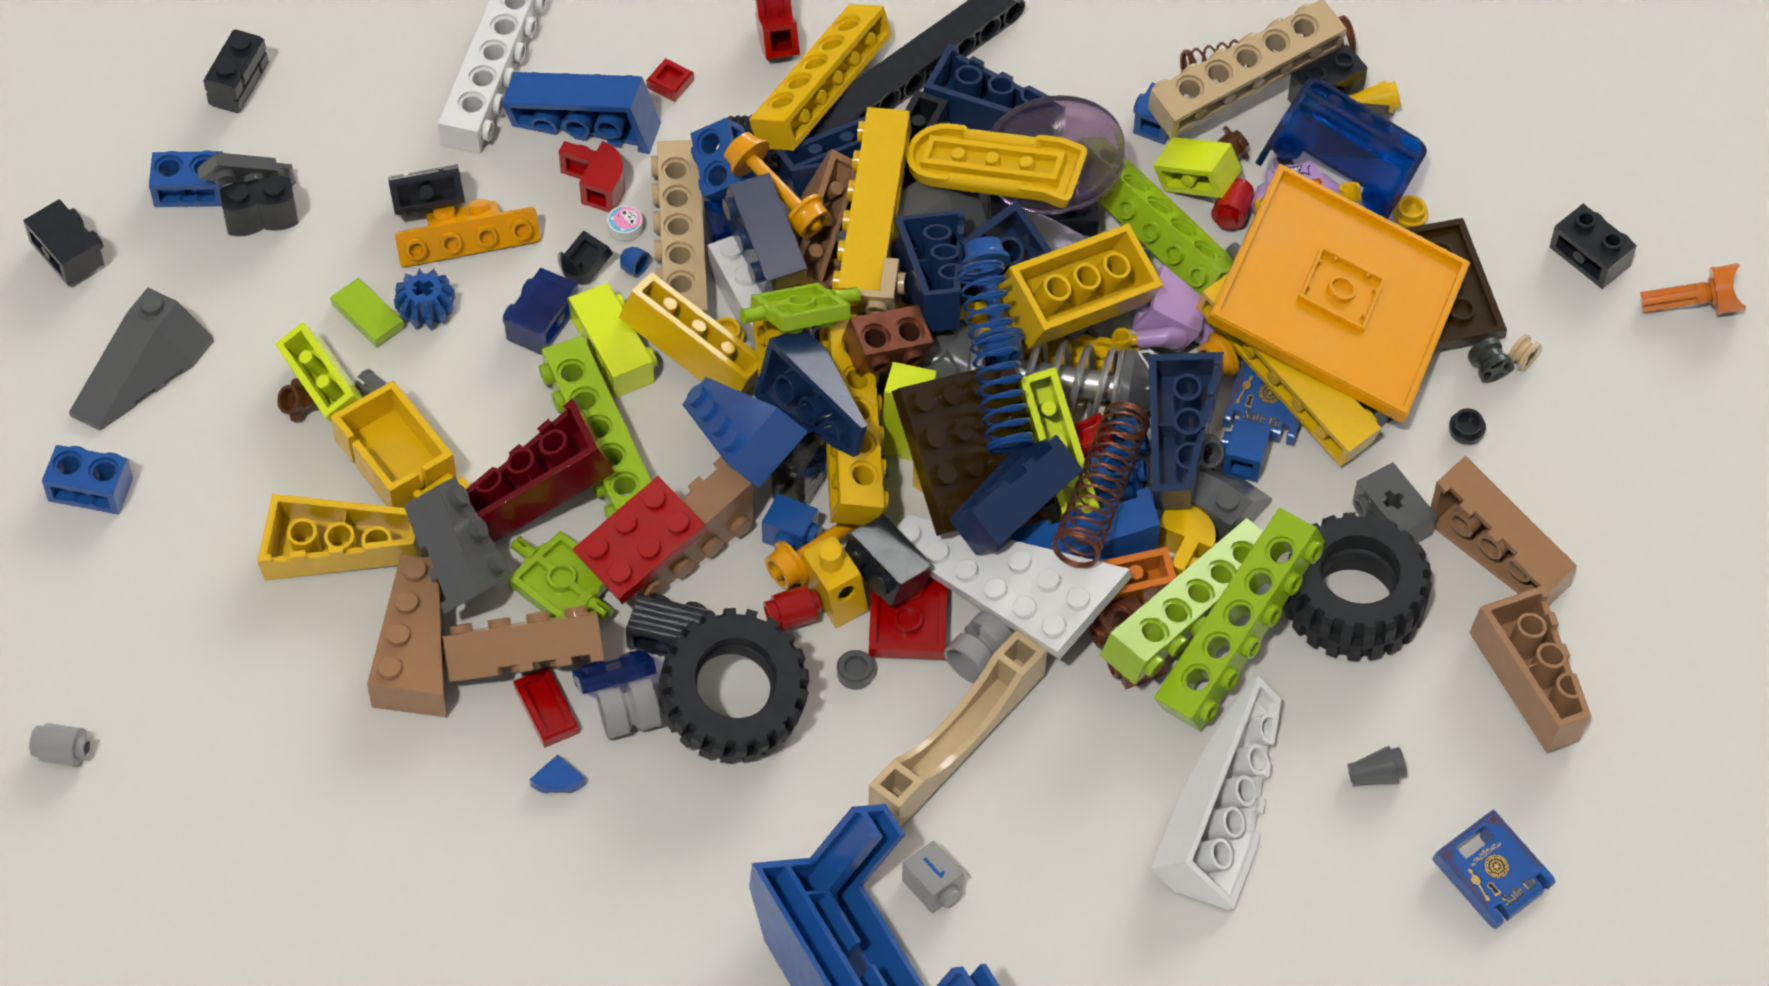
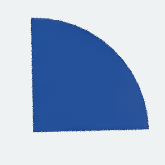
M556 755L529 779L531 787L547 794L549 792L565 791L572 793L586 785L585 778L559 755Z

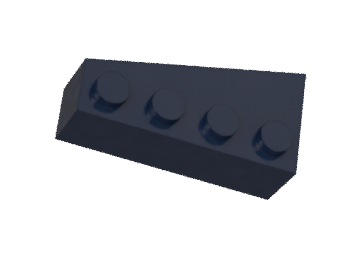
M951 44L947 45L924 85V93L948 100L947 120H950L951 124L965 125L968 129L1032 137L1037 135L1063 137L1066 104L1030 85L1024 88L1013 81V76L1003 71L997 74L985 68L984 61L974 56L968 59L960 55L959 48Z
M965 209L894 217V254L899 259L901 272L907 273V289L913 306L919 305L929 332L940 333L946 330L960 329L962 296L960 291L962 290V283L958 280L957 270L962 267L961 263L964 259V249L959 242L965 238Z
M1224 352L1149 354L1152 488L1156 509L1191 508L1223 375Z

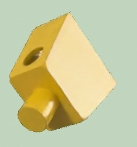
M831 536L801 553V559L809 575V581L806 585L810 591L814 589L817 591L822 609L835 628L868 612L862 576L835 536ZM843 589V594L845 597L839 598V593Z

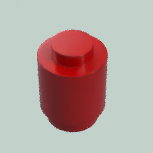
M1236 178L1223 198L1216 199L1211 211V217L1221 228L1237 230L1245 224L1254 198L1253 186L1247 180Z
M806 584L771 595L770 600L763 602L766 619L770 616L778 621L777 629H781V631L817 621V612L822 611L817 591L815 589L810 591Z

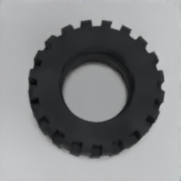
M1356 512L1343 513L1342 518H1336L1335 515L1323 518L1321 526L1318 523L1312 524L1318 528L1325 540L1322 555L1316 563L1309 565L1303 575L1301 587L1296 594L1290 595L1284 604L1286 617L1289 620H1293L1292 628L1299 636L1305 634L1307 636L1306 643L1315 649H1318L1319 646L1326 649L1325 654L1335 658L1337 654L1347 656V660L1359 661L1360 656H1367L1368 660L1381 658L1383 651L1387 655L1400 650L1402 643L1410 642L1415 636L1416 629L1420 628L1424 619L1432 585L1430 582L1432 575L1430 563L1425 561L1426 553L1420 544H1413L1415 537L1404 529L1401 532L1397 529V523L1386 519L1385 522L1377 520V515L1366 513L1365 517L1356 516ZM1359 570L1379 579L1386 586L1390 594L1372 603L1350 602L1334 594L1327 587L1323 579L1337 571Z
M724 608L722 615L716 616L713 611L703 614L698 623L691 621L683 628L682 634L679 637L675 636L664 658L658 691H660L659 703L661 712L667 715L666 724L672 733L676 731L681 736L680 742L686 748L696 747L700 750L698 755L708 760L710 755L721 757L720 763L732 764L734 758H742L743 763L754 761L758 754L762 753L764 756L775 751L776 746L780 742L784 743L790 737L806 705L809 694L807 686L810 679L809 669L804 667L806 657L802 648H795L793 645L795 637L789 630L782 633L777 629L779 622L770 616L766 621L756 618L758 611L747 609L746 614L742 615L736 614V608ZM734 654L747 657L758 664L770 682L769 698L764 707L759 712L742 718L726 717L710 709L701 699L697 689L699 672L707 661L720 655Z

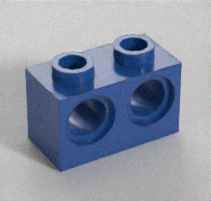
M723 118L690 133L693 144L691 154L697 164L700 175L698 180L699 189L705 198L722 206V201L726 197L729 184L755 177L753 171L742 177H735L730 172L731 165L724 158V153L730 143L745 133L743 126L728 118Z
M223 151L152 152L149 189L154 207L222 206L219 189L226 185H217L214 181L199 180L197 168L217 152L223 153Z
M1135 417L1111 420L1128 423L1141 432ZM1112 424L1120 431L1137 433L1126 425ZM1110 434L1114 443H1119L1127 448L1135 447L1131 440ZM1148 434L1144 437L1143 445L1139 448V456L1135 458V466L1132 468L1131 476L1127 479V487L1123 490L1124 494L1120 500L1137 498L1136 491L1143 489V482L1149 479L1148 466L1144 459V453H1149L1150 449ZM1140 439L1134 440L1137 444L1140 443ZM1112 445L1104 448L1107 452L1122 458L1131 457L1126 450H1121ZM1136 450L1131 451L1134 455L1136 454ZM1098 455L1099 459L1106 464H1111L1121 469L1127 468L1126 464L1121 460H1116L1108 455ZM1095 457L1091 458L1092 463H1099ZM1132 460L1126 461L1129 465L1132 464ZM1102 465L1094 466L1101 474L1108 475L1114 479L1123 478L1118 471L1111 470ZM1128 470L1122 471L1125 475L1128 474ZM1090 476L1091 480L1098 485L1108 489H1119L1118 485L1113 481L1106 480L1100 476ZM1124 481L1118 482L1121 486L1124 485ZM1093 487L1096 496L1106 500L1114 498L1110 492ZM1120 491L1114 492L1117 497L1120 495Z
M56 445L42 478V484L49 502L119 515L133 476L128 458L122 457L119 454L88 451L80 446L67 447Z

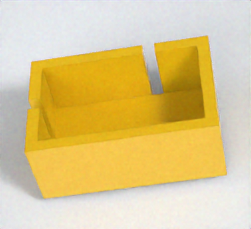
M394 380L330 416L335 441L351 462H356L359 472L386 506L405 508L404 505L414 500L412 494L417 489L420 491L424 490L448 472L457 479L454 455Z

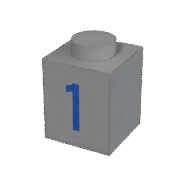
M934 840L903 862L902 881L932 914L943 906L945 908L952 906L961 897L964 873Z

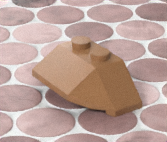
M833 149L824 158L805 188L801 198L802 201L807 196L818 193L823 198L822 205L830 213L829 219L821 230L808 239H803L799 234L793 232L808 268L802 284L819 283L825 288L832 286L834 270L840 271L839 262L837 261L838 242L835 238L836 234L842 231L844 210H850L851 201L847 200L849 180H855L856 172L852 171L853 159Z

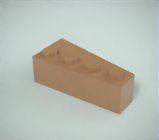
M586 605L564 608V615L549 617L548 611L526 614V621L512 624L510 617L487 620L488 627L474 630L472 623L449 626L450 633L443 634L450 682L502 675L504 671H511V673L532 671L548 664L550 667L568 666L580 662V659L590 658L591 662L604 660L598 615L595 611H587Z

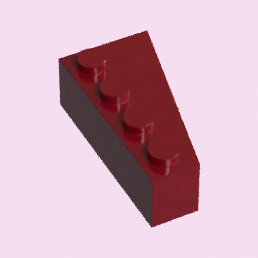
M573 398L562 406L565 411L554 421L551 422L547 419L537 428L540 433L522 447L518 444L509 452L510 456L498 469L491 467L466 489L469 494L470 503L478 517L486 523L489 535L494 543L615 473L590 421Z

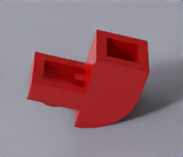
M755 0L757 30L765 58L773 59L800 55L797 23L792 15L791 0Z
M564 141L558 151L560 172L580 179L581 204L610 213L611 210L618 207L625 191L621 155L612 145L604 141L601 142L597 151L591 150L584 145H576Z

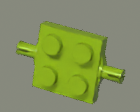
M819 283L751 295V307L740 309V319L744 324L761 320L768 321L783 333L797 334L806 327H832L837 324V321L850 319V304L848 303L859 302L861 295L856 286L842 290H831Z
M559 531L551 540L538 547H533L522 536H517V541L515 539L512 541L510 548L521 555L524 561L508 577L509 586L541 612L548 611L549 617L564 615V608L586 605L587 610L595 611L603 622L612 616L614 609L599 598L607 588L575 555L572 549L577 543L565 533Z

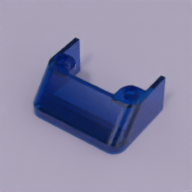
M1309 78L1304 82L1255 163L1261 166L1271 150L1278 157L1285 160L1298 159L1303 152H1306L1350 180L1359 183L1363 187L1361 197L1364 207L1388 219L1427 154V148L1413 134L1325 81Z

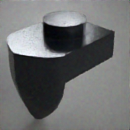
M583 230L565 253H558V264L561 272L570 283L586 284L594 278L612 256L613 251L609 246Z

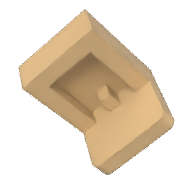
M884 258L880 291L859 289L861 295L859 306L861 311L872 314L898 308L899 294L905 295L907 288V273L901 272L899 259Z

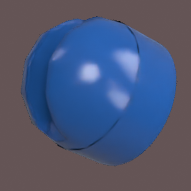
M633 246L622 251L620 254V267L622 270L635 278L640 277L646 271L650 262V254Z

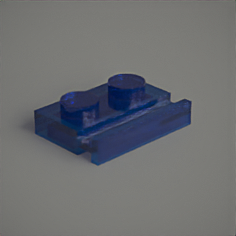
M641 650L621 654L619 658L606 662H591L582 666L581 669L571 671L575 686L582 694L657 674L654 659L646 651Z

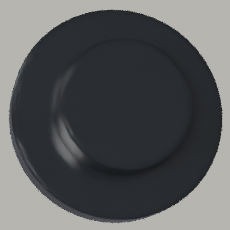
M1470 408L1459 410L1451 417L1449 422L1451 436L1465 444L1480 441L1486 431V423L1482 415Z

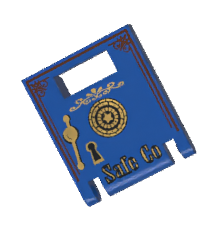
M1243 360L1222 426L1230 428L1234 414H1239L1240 420L1256 421L1261 425L1271 427L1269 440L1278 443L1283 427L1289 428L1286 444L1293 446L1300 421Z
M1494 809L1439 849L1432 858L1433 862L1493 929H1497L1503 924L1502 916L1508 921L1541 896L1544 889H1549L1555 884L1553 875ZM1480 833V839L1486 845L1466 859L1458 849Z

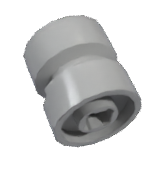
M980 611L964 628V633H960L945 648L944 656L948 664L959 676L971 683H975L992 655L1013 633L994 614Z
M649 677L628 682L625 691H621L617 686L596 691L599 712L608 739L630 733L632 726H635L639 731L661 726L660 711Z

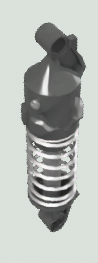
M960 319V329H951L940 333L930 332L934 343L925 362L916 367L937 371L936 379L978 369L973 366L972 362L979 355L970 351V347L975 341L968 338L967 335L973 327L968 326L964 320ZM811 326L809 333L820 342L819 331L821 327ZM979 328L973 331L971 336L977 338L983 333L982 329ZM1067 340L1060 344L1053 364L1048 363L1047 343L1034 347L1030 359L1024 360L1023 341L1021 342L1022 355L1016 359L1021 364L1015 367L1017 375L1025 377L1056 367L1071 417L1077 397L1087 398V418L1098 414L1101 400L1110 401L1111 403L1129 402L1143 409L1145 413L1150 411L1149 354H1157L1151 349L1137 351L1127 348L1125 351L1122 348L1118 353L1117 349L1113 347L1108 351L1101 371L1095 370V350L1091 343L1084 347L1078 366L1073 367L1071 346ZM977 346L973 348L975 351L982 352V349H979ZM1041 350V362H1038L1037 357ZM1064 355V365H1061V361ZM984 357L976 361V364L979 366L994 365L986 362ZM1087 359H1088V369L1085 368ZM1112 363V372H1109ZM891 368L880 373L876 387L882 395H884ZM1115 407L1110 410V412L1126 411L1139 417L1141 416L1133 409L1126 407ZM1122 413L1109 416V421L1131 418L1133 416Z

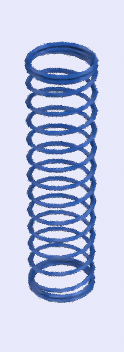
M983 260L960 267L957 270L959 282L965 284L960 294L968 298L962 307L971 313L965 319L966 324L973 327L967 335L968 338L976 341L970 347V351L979 355L972 364L974 367L982 369L974 377L976 381L984 383L977 390L978 395L986 398L979 405L980 408L989 412L983 417L982 422L992 426L984 434L986 438L993 440L986 445L987 451L993 454L1016 452L1035 442L1034 434L1031 432L1017 433L1005 437H991L988 435L990 431L996 428L1027 424L1031 419L1018 418L1002 423H991L985 420L995 413L1019 411L1026 409L1028 405L1020 403L998 409L983 407V404L995 398H1010L1026 393L1024 389L1009 390L995 395L981 393L983 388L991 384L1013 383L1024 378L1022 375H1010L991 381L978 378L980 374L988 370L1009 369L1021 364L1020 361L1016 360L1001 362L991 366H979L976 364L977 360L985 356L1011 354L1019 349L1016 346L1002 347L988 352H978L973 349L982 342L1003 341L1016 336L1014 332L994 334L985 338L971 336V333L979 328L1000 327L1009 325L1014 321L1012 318H1000L982 324L969 322V318L976 314L997 313L1012 307L1010 304H996L979 310L966 307L973 300L1000 298L1009 293V291L1001 289L988 291L976 296L964 294V290L970 286L992 285L1007 279L1003 275H998L1005 269L1003 262ZM997 267L988 271L968 273L975 269ZM1021 442V443H1018V444L1007 445V446H1001V445H1005V444Z

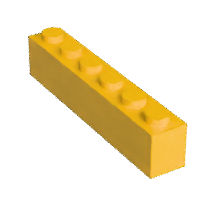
M867 107L865 121H859L857 141L861 142L860 150H854L852 171L856 172L855 180H849L847 200L851 201L850 210H844L842 230L846 231L845 240H839L837 261L842 263L840 271L834 270L832 290H842L856 286L858 289L880 291L884 258H891L894 217L898 216L907 160L906 151L911 135L910 111ZM859 302L848 303L850 308L860 309Z
M1227 274L1205 289L1201 294L1196 308L1206 319ZM1213 326L1226 337L1238 355L1340 467L1374 442L1381 427L1378 425L1374 414L1368 409H1364L1354 398Z

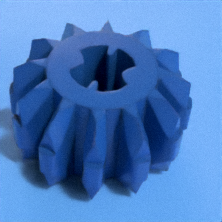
M420 268L415 276L405 273L404 282L396 283L395 309L399 312L403 322L411 321L415 329L421 324H426L431 330L433 322L436 321L444 324L446 315L453 314L454 299H456L455 290L450 285L447 276H438L434 268L428 274L423 273Z

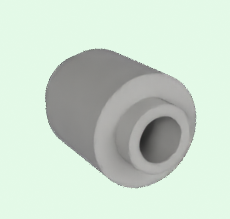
M46 723L44 726L37 725L31 733L29 742L30 754L38 757L40 761L78 767L83 760L88 759L92 746L91 738L87 737L84 728Z

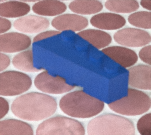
M514 72L502 101V105L513 127L556 135L557 131L561 130L577 140L587 141L589 136L605 139L608 144L617 148H621L623 143L638 146V152L650 154L661 125L660 118L642 76Z
M705 377L699 385L694 386L689 391L686 400L682 404L727 465L758 488L808 433L806 429L779 408L708 377Z
M1149 487L1136 491L1137 498L1119 504V508L1115 511V519L1111 521V529L1107 532V540L1103 542V550L1100 553L1099 561L1157 549L1161 524ZM1116 502L1110 503L1113 506V508L1115 507ZM1104 503L1105 508L1099 509L1105 511L1111 510L1106 503ZM1081 508L1078 509L1084 516L1096 521L1106 520L1101 513L1095 511L1083 513ZM1075 510L1070 512L1071 516H1080ZM1111 512V513H1105V514L1110 518L1111 515H1112V512ZM1046 519L1020 527L1010 538L1014 541L1053 550L1052 542L1062 519L1054 524ZM1073 519L1082 528L1095 532L1102 531L1095 523L1084 519ZM1071 521L1066 522L1067 527H1076ZM1108 523L1101 524V525L1106 529L1107 526H1108ZM1077 529L1069 530L1085 533L1086 535L1091 537L1095 542H1098V540L1089 533ZM1100 534L1097 536L1102 540L1104 534ZM1071 536L1063 537L1064 541L1077 551L1082 553L1095 552L1091 545L1080 543ZM1060 539L1057 541L1060 552L1092 560L1096 557V555L1083 556L1074 553Z

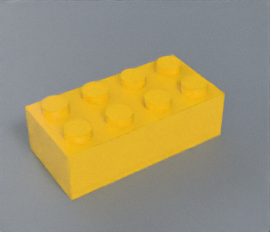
M1129 223L1013 265L1003 275L1007 279L998 283L999 290L1009 291L1006 296L1000 298L1004 304L1012 306L1008 309V312L1014 320L1016 327L1024 331V341L1028 349L1144 306L1163 287L1162 281Z

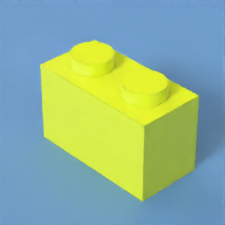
M1173 137L1153 164L1164 191L1223 198L1242 170L1231 143Z

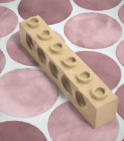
M1319 0L1313 4L1305 3L1294 14L1285 19H1275L1266 29L1256 34L1249 33L1245 35L1236 45L1228 49L1221 48L1217 50L1208 60L1198 65L1193 63L1187 66L1176 77L1170 80H1160L1151 89L1147 108L1171 139L1289 76L1292 72L1341 48L1347 28L1325 0ZM1269 49H1275L1279 52H1273ZM1240 64H1246V65H1249L1250 67H1244V66H1242V65H1240ZM1211 79L1220 80L1221 83L1214 82ZM1183 94L1191 95L1194 98L1184 97Z
M692 140L657 141V156H651V176L658 177L659 183L652 184L653 205H660V211L653 212L654 233H661V240H654L655 261H662V268H656L655 275L708 315L702 193L698 186L700 178L698 167L691 154Z

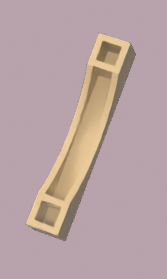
M1016 630L992 655L976 682L949 716L916 747L894 758L869 784L868 805L886 804L899 826L902 827L1045 675L1047 650Z

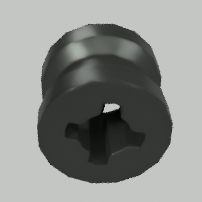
M1495 337L1487 338L1471 348L1467 356L1472 366L1478 367V375L1482 382L1485 383L1499 380L1513 367L1512 359L1508 354L1502 352L1503 346L1499 339Z

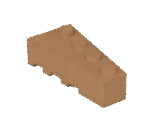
M1466 455L1436 482L1431 503V509L1437 515L1434 529L1517 594L1545 585L1549 595L1547 602L1550 606L1571 586L1577 565Z
M719 457L713 463L717 469L705 480L698 476L688 485L691 491L682 500L706 525L708 531L630 598L634 604L638 594L646 596L652 593L661 594L666 586L677 578L682 579L693 570L694 566L705 558L714 557L720 552L723 545L735 537L738 538L746 534L754 524L752 483L727 465L722 457Z
M402 554L400 556L367 687L372 708L447 718L445 649L443 642L444 620L443 610L440 605L443 602V593L439 581L432 582L428 570L433 568L430 558Z
M1545 585L1481 606L1469 633L1545 751L1550 752L1578 742L1591 718V713L1577 674L1571 670L1568 661L1570 654L1566 644L1561 642L1557 630L1559 623L1555 612L1550 611L1547 602L1549 595Z

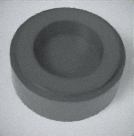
M851 650L840 656L837 661V678L843 686L858 690L867 687L873 681L875 663L868 653L861 650Z

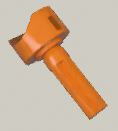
M1733 263L1710 267L1707 282L1640 292V301L1643 313L1711 302V305L1714 306L1717 315L1745 311L1746 305L1742 304L1736 297L1733 288L1734 276L1740 265Z

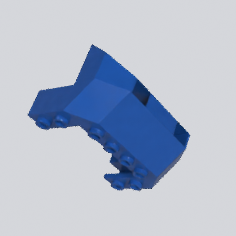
M886 804L851 807L810 858L752 863L749 889L763 938L791 986H924L863 886L905 836ZM985 963L980 964L970 976L963 966L953 967L936 986L1000 985Z

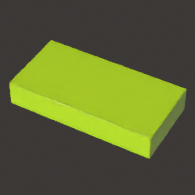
M359 278L330 297L331 305L375 347H378L404 329L403 320Z

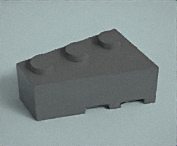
M456 477L439 484L404 505L419 548H427L433 564V568L428 570L432 582L439 581L445 601L440 603L444 614L512 575L505 556L496 548L489 535L486 523L478 517L469 501L468 492L459 484Z

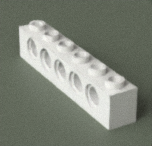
M489 0L437 123L441 146L481 154L485 141L492 139L494 119L496 115H501L503 112L502 101L513 73L516 72L517 63H522L525 58L526 41L528 37L532 38L534 36L537 24L536 17L538 12L542 13L544 11L547 0Z

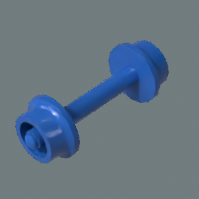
M981 237L965 245V259L962 260L961 265L964 266L983 260H998L1003 262L1004 267H1006L1010 263L1011 258L1009 253L1004 251L1002 241L999 238ZM997 267L975 269L968 273L988 271ZM998 283L983 285L984 293L999 290ZM1000 298L986 299L987 307L1001 304ZM1003 311L988 314L989 321L1004 318ZM992 327L991 330L980 334L977 338H985L1004 332H1014L1016 336L1003 341L982 342L976 346L982 349V352L1016 346L1019 349L1014 353L984 357L985 361L991 364L1013 361L1022 355L1021 342L1025 338L1024 331L1017 327Z

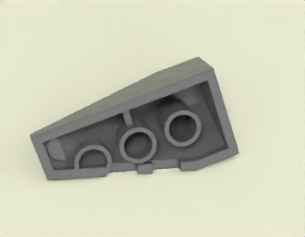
M1150 448L1149 453H1144L1149 479L1143 482V489L1149 487L1153 498L1152 454ZM1213 468L1210 470L1200 469L1192 505L1198 507L1209 516L1216 531L1215 542L1218 543L1246 518L1254 522L1270 505L1272 498L1243 478Z

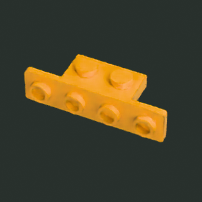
M487 199L473 200L467 206L462 207L444 206L435 208L433 212L426 213L428 226L395 233L399 261L402 267L534 243L541 239L534 207L499 212L496 200L489 201Z

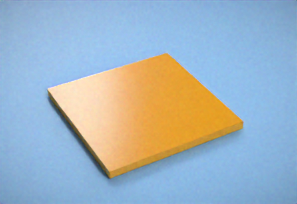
M1279 164L1206 322L1403 423L1414 402L1470 262L1294 170Z

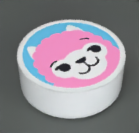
M629 205L614 208L607 217L608 231L612 237L621 241L637 238L643 230L641 212Z

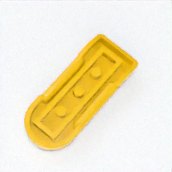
M950 123L936 124L921 130L911 139L906 151L910 173L918 182L924 185L1043 201L1059 208H1066L1068 206L1087 155L1086 147L1063 137L1048 135L1032 137L968 129L965 125Z

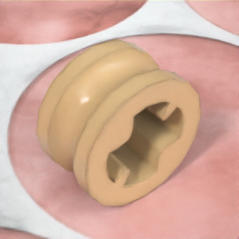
M1525 334L1517 340L1508 355L1513 363L1517 362L1518 368L1524 371L1536 360L1542 345L1539 342L1532 343L1531 337Z

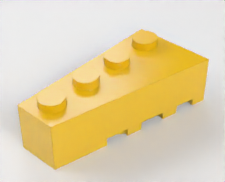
M272 494L257 562L266 581L397 566L401 554L421 557L422 549L419 548L405 508Z

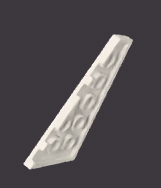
M909 514L897 526V529L933 565L930 577L983 611L994 614L1014 631H1020L1058 659L1063 657L1132 577L1130 569L1100 561L1094 566L1076 568L1062 562L1051 549L1010 540L1005 547L997 552H992L990 549L975 555L958 531L936 536L932 520ZM1061 552L1067 558L1077 562L1092 561V559Z

